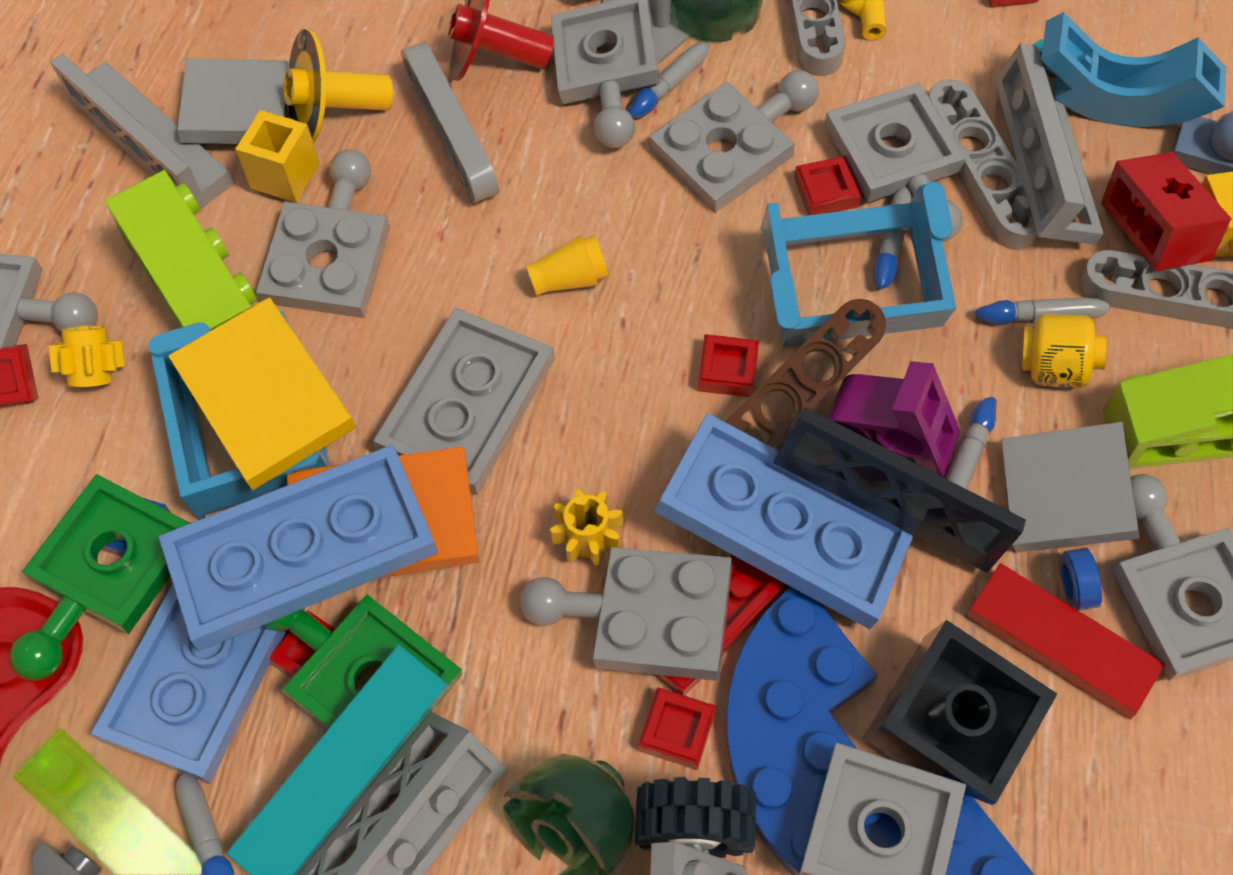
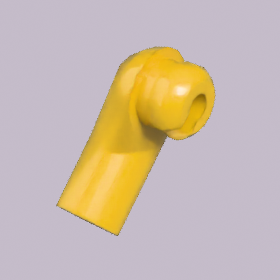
M838 0L843 8L861 18L862 34L865 39L875 41L886 35L887 26L884 0Z

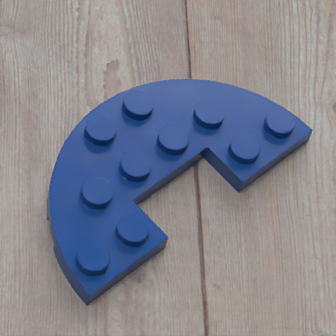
M791 587L765 612L753 628L741 651L734 669L728 696L726 727L727 746L730 757L729 765L734 784L748 786V790L753 789L756 792V831L778 861L793 875H799L833 748L836 743H840L857 749L831 713L873 685L877 675L823 606L813 598ZM964 794L946 875H1034L977 801ZM874 813L865 819V833L873 844L882 848H891L899 844L901 831L898 823L891 816L884 813Z

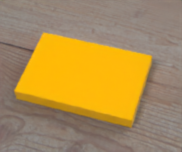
M270 297L168 355L252 491L357 428L351 415Z

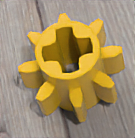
M103 325L63 328V341L48 345L51 372H61V375H67V385L71 387H92L109 384L112 382L111 371H116L117 367L125 366L122 340L107 338V328Z
M577 488L575 489L574 498L566 506L560 503H555L553 506L555 518L561 524L550 528L552 543L561 544L567 542L566 555L568 562L572 563L577 557L591 559L596 566L599 565L600 555L606 551L607 547L610 549L611 547L620 548V535L614 529H618L623 525V512L618 509L608 511L607 492L602 491L595 496L583 494Z

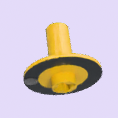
M309 29L299 31L292 46L289 68L284 75L283 91L285 102L289 107L290 119L308 125L313 144L317 140L322 127L325 107L367 110L390 109L393 99V84L389 75L325 71L323 51L317 35Z

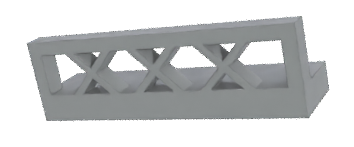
M1019 43L995 82L1037 235L1042 238L1095 245L1104 233L1065 106L1054 98L1056 79L1047 77L1038 46ZM1077 216L1080 223H1075L1072 221Z
M64 54L50 62L69 99L81 112L152 176L165 169L175 186L184 182L193 194L200 209L234 184L229 170L198 143H180L177 131L178 125L106 62H103L88 74H85Z
M431 712L299 875H425L507 768L470 731ZM440 736L444 737L445 739L434 753L423 760L425 754ZM399 793L398 798L390 808L382 812V808L392 795ZM357 845L356 850L349 859L339 866L340 860L347 851Z

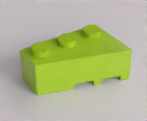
M165 169L105 200L124 241L136 254L143 265L142 268L158 289L165 304L181 328L195 323H205L210 330H213L250 309L251 304L258 301L244 275L240 272L232 277L222 260L227 258L229 253L214 228L211 227L203 231L194 217L201 210L187 185L183 182L175 186Z
M1233 354L1149 375H1136L1119 382L1103 411L1107 424L1123 422L1130 469L1233 458Z

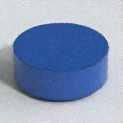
M1086 547L1064 551L1060 556L1059 566L1062 586L1069 605L1078 611L1099 608L1102 603V589L1097 565L1091 551Z

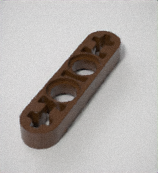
M865 299L850 300L842 305L725 422L745 432L751 424L741 418L747 412H750L757 426L773 435L767 443L764 442L760 433L754 438L774 448L783 439L796 412H802L804 407L812 410L880 342L886 329L885 315L875 303ZM864 314L871 321L866 330L872 337L867 339L861 334L856 336L843 350L853 355L850 361H846L839 347L824 339L823 336L826 333H830L832 339L836 342L850 325L845 317L850 315L852 318L858 319ZM810 352H823L833 361V375L827 381L813 382L803 373L802 360ZM770 392H783L792 400L794 406L793 415L787 421L775 423L763 415L761 402L763 397Z

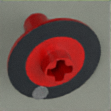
M465 0L464 5L459 3L456 5L448 30V38L454 40L450 62V77L452 80L460 81L464 77L477 48L540 69H544L548 64L554 44L553 35L487 13L490 0Z

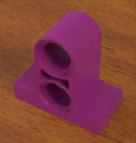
M910 361L904 379L864 374L847 375L839 386L827 416L828 419L900 456L914 458L916 464L942 477L945 475L960 433L959 426L933 363Z

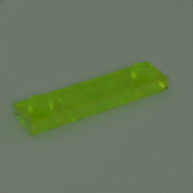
M62 728L13 776L19 784L114 875H201L202 866L195 851Z

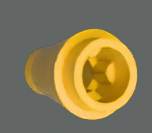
M579 235L538 261L526 265L536 295L551 291L598 286L599 279L610 276L596 235L583 239L582 235Z

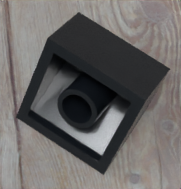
M945 620L923 637L863 736V739L898 763L966 784L965 795L994 805L1003 793L1055 700L1057 693L948 620Z

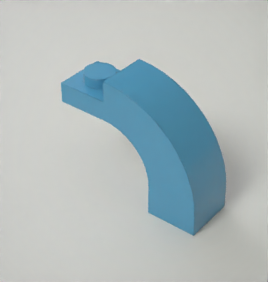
M1064 12L1046 21L1044 41L1041 48V60L1049 72L1057 74L1054 98L1074 112L1108 124L1130 127H1154L1192 120L1225 106L1226 66L1199 37L1161 54L1147 57H1127L1108 52L1098 46Z

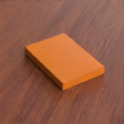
M464 446L400 455L399 459L434 539L438 554L382 577L479 563L467 457ZM339 465L300 470L287 474V484H293Z

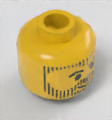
M1043 314L1036 319L1034 327H1025L1022 371H1031L1032 380L1040 386L1085 387L1091 381L1093 369L1105 370L1107 336L1096 335L1095 323L1088 316Z

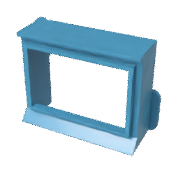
M929 182L926 185H920L910 203L781 219L778 203L767 204L760 229L765 237L771 271L770 286L776 321L781 328L782 347L803 345L833 315L827 314L800 318L786 245L910 230L924 302L881 307L880 309L884 313L886 320L885 334L942 327L956 310L942 242L952 233V223L945 189L940 183ZM864 314L858 319L847 315L845 318L849 321L850 325L838 340L855 338L860 334L871 336L866 330L871 323L870 319ZM826 333L823 336L826 340L834 341L830 333Z
M280 310V313L282 314V316L284 317V319L286 320V322H287L288 325L290 326V324H289V322H288V320H287V318H286L284 312H283L282 310ZM195 323L156 335L148 343L180 498L199 520L205 518L206 514L247 502L288 486L287 474L300 470L331 466L327 448L324 447L253 491L238 468L211 477L194 397L168 356L210 332L211 330L205 323Z

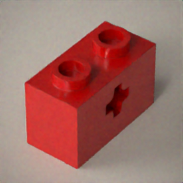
M1173 152L1116 161L1101 201L1102 206L1155 271L1212 261L1232 219Z

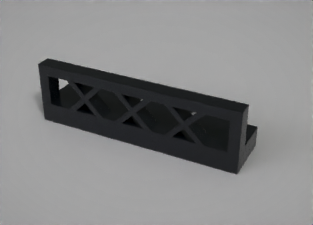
M804 407L802 412H796L773 461V464L986 573L989 572L1024 530L1026 519Z

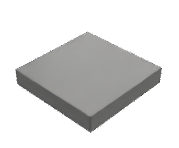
M186 58L177 129L180 143L239 144L259 110L287 118V104L284 98L283 83L285 72L289 68L288 61Z
M1123 422L1002 438L1009 511L1026 519L1023 533L1013 543L1015 553L1140 539Z

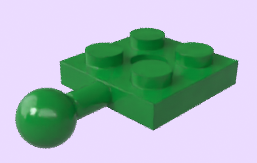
M95 474L22 570V573L30 581L63 599L46 620L41 630L24 633L14 642L10 650V663L13 670L20 677L32 681L43 680L52 676L59 669L63 660L61 642L66 638L85 611L130 634L171 576L159 536L191 523ZM118 540L127 542V550L118 562L111 565L98 564L99 552L106 544Z
M367 594L333 633L309 613L305 612V608L263 625L273 631L290 630L315 651L282 690L287 697L327 729L332 726L359 693L356 690L358 676L367 668L380 667L398 644L451 686L429 714L462 676V669Z

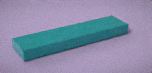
M398 644L226 854L250 875H298L451 686Z

